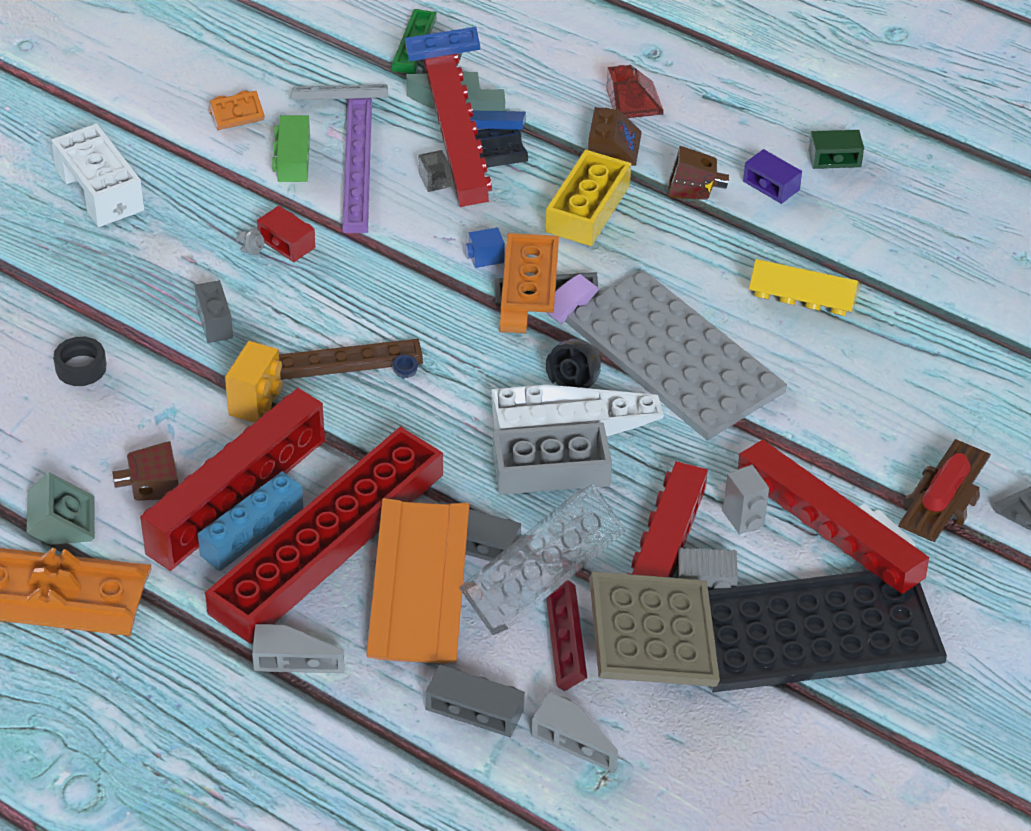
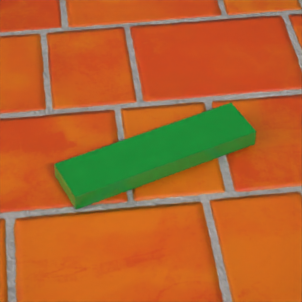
M420 9L413 10L391 64L392 71L415 74L418 65L416 61H409L405 38L431 34L437 19V12Z

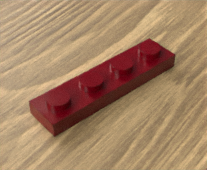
M569 580L546 593L556 685L564 692L588 678L576 585Z

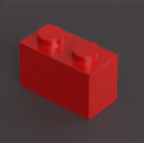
M279 205L257 219V230L263 236L264 243L293 263L316 248L315 228Z

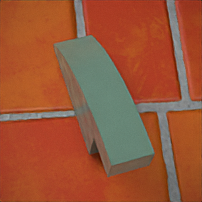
M463 72L464 81H461V85L466 84L468 99H465L466 103H471L472 110L505 111L504 89L480 90L478 72ZM406 74L407 96L427 107L435 109L427 74Z

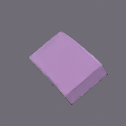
M579 274L555 291L554 313L547 314L562 325L567 319V315L571 314L577 306L586 305L599 288Z

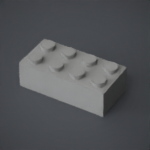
M604 423L493 431V460L499 495L605 487L611 484L612 461Z

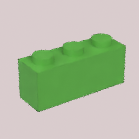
M280 115L279 125H275L274 130L275 140L278 141H274L273 144L274 156H277L272 159L273 172H277L278 182H308L309 115Z

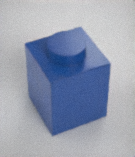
M498 227L468 232V243L465 244V253L467 259L471 258L475 268L505 262V243Z

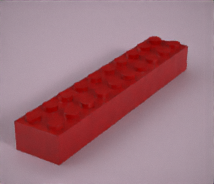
M400 426L205 592L207 615L249 644H252L254 642L255 624H275L379 532L383 498L402 502H414L443 476V452Z

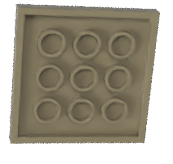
M592 571L589 580L599 678L717 687L720 678L707 581Z

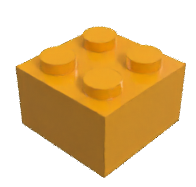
M252 341L247 342L225 376L228 413L230 416L255 423L266 411L271 409L272 401L281 394L283 389V381L280 377L282 362L279 361V350L277 348Z

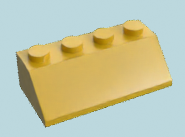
M755 259L749 290L755 292L754 297L769 300L770 295L780 297L779 302L795 305V301L806 303L805 308L820 311L821 306L831 308L830 313L846 316L847 312L853 313L861 283L857 280Z

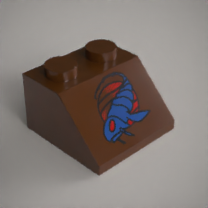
M595 107L588 139V150L631 163L632 166H636L642 131L620 110Z

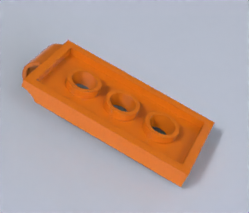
M507 234L500 314L501 333L526 334L528 311L554 313L559 236ZM533 254L537 257L529 258L527 257V255ZM526 273H534V274H536V275H534V276H527V275H525V274H526ZM532 291L534 292V294L528 295L524 294L523 292Z

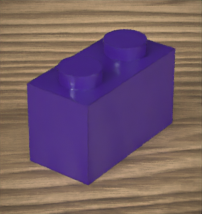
M761 150L745 162L743 182L780 204L800 190L802 171L767 150Z

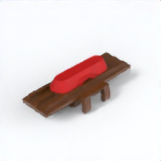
M955 439L937 467H925L922 472L923 477L913 492L905 497L903 503L908 508V511L898 527L929 541L936 542L953 514L957 516L956 523L962 526L967 519V506L969 504L975 506L980 498L979 486L973 483L991 454Z

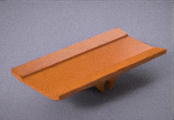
M383 498L367 645L368 658L422 663H457L469 503L429 504L402 502Z
M0 548V621L131 636L145 583L152 569L151 565L77 557L66 549H63L62 554L59 555L55 554V548L50 549L47 553Z

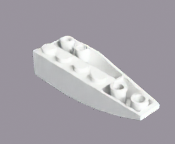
M555 385L491 389L494 431L604 423L606 436H610L660 420L664 416L659 397L654 394Z

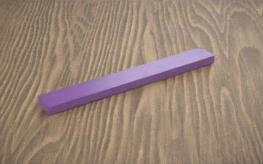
M372 98L348 99L343 233H368Z

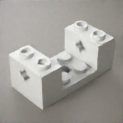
M98 124L51 139L57 173L66 184L75 181L79 182L84 189L87 213L98 227L144 211L141 179Z

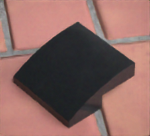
M518 129L478 130V135H475V139H480L483 153L479 155L480 158L485 157L487 168L528 161V152L522 144L521 133Z

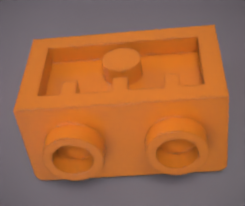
M245 90L228 97L218 96L210 100L209 114L213 115L217 131L263 121L265 118L257 90L251 92Z

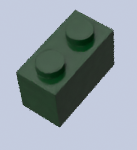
M860 130L811 131L808 151L813 169L862 167L864 145Z

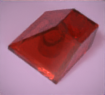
M632 65L608 67L606 90L613 109L620 110L627 118L663 115L664 110L651 79Z

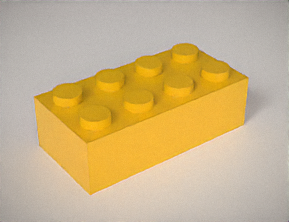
M585 150L546 208L545 232L592 247L630 187L631 163Z

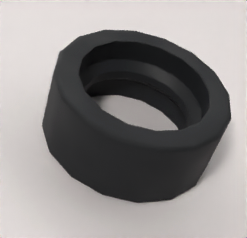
M86 336L73 337L60 343L54 351L55 372L58 378L65 384L72 386L93 384L101 379L106 372L105 350L96 339ZM77 356H89L95 359L90 364L82 367H73L65 364L68 360Z

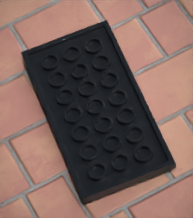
M862 571L708 590L720 678L717 687L711 686L712 693L946 663L947 654L920 583L902 594L873 572Z

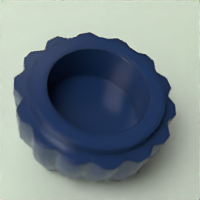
M402 354L393 360L392 367L398 377L405 379L416 374L418 364L414 357Z

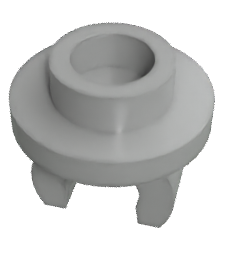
M252 229L249 232H240L236 238V241L244 242L240 249L241 252L249 253L250 255H258L264 247V238L256 229Z

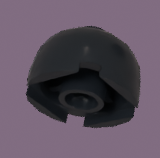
M570 339L559 343L548 354L546 358V372L549 380L552 383L556 382L558 386L589 388L597 381L600 375L601 360L598 352L592 345L583 340Z

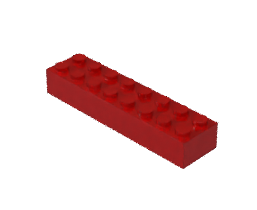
M295 389L291 394L286 395L275 407L266 411L253 425L248 426L232 442L227 443L215 456L206 460L198 470L188 475L176 488L167 492L154 506L146 509L143 515L140 516L145 555L167 570L172 571L199 548L198 533L280 472L283 471L287 474L325 442L323 403L303 390Z

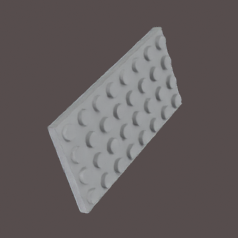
M641 270L592 298L586 305L578 306L571 314L567 315L565 320L570 327L648 392L658 395L660 402L707 441L779 397L787 390V384L645 270Z

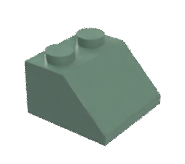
M50 472L28 489L27 533L49 545L92 541L95 539L94 495Z

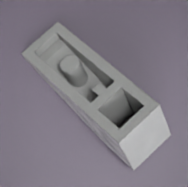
M255 624L252 651L254 671L344 673L343 649L287 625Z
M549 692L532 718V737L614 773L617 769V748L576 703L571 702L566 697Z

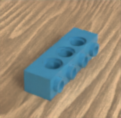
M283 471L198 533L200 556L217 570H223L303 509L302 485Z

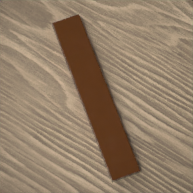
M419 338L279 354V361L282 362L280 377L281 380L389 368L392 367L393 360L402 354L414 357L417 360V364H423V355Z

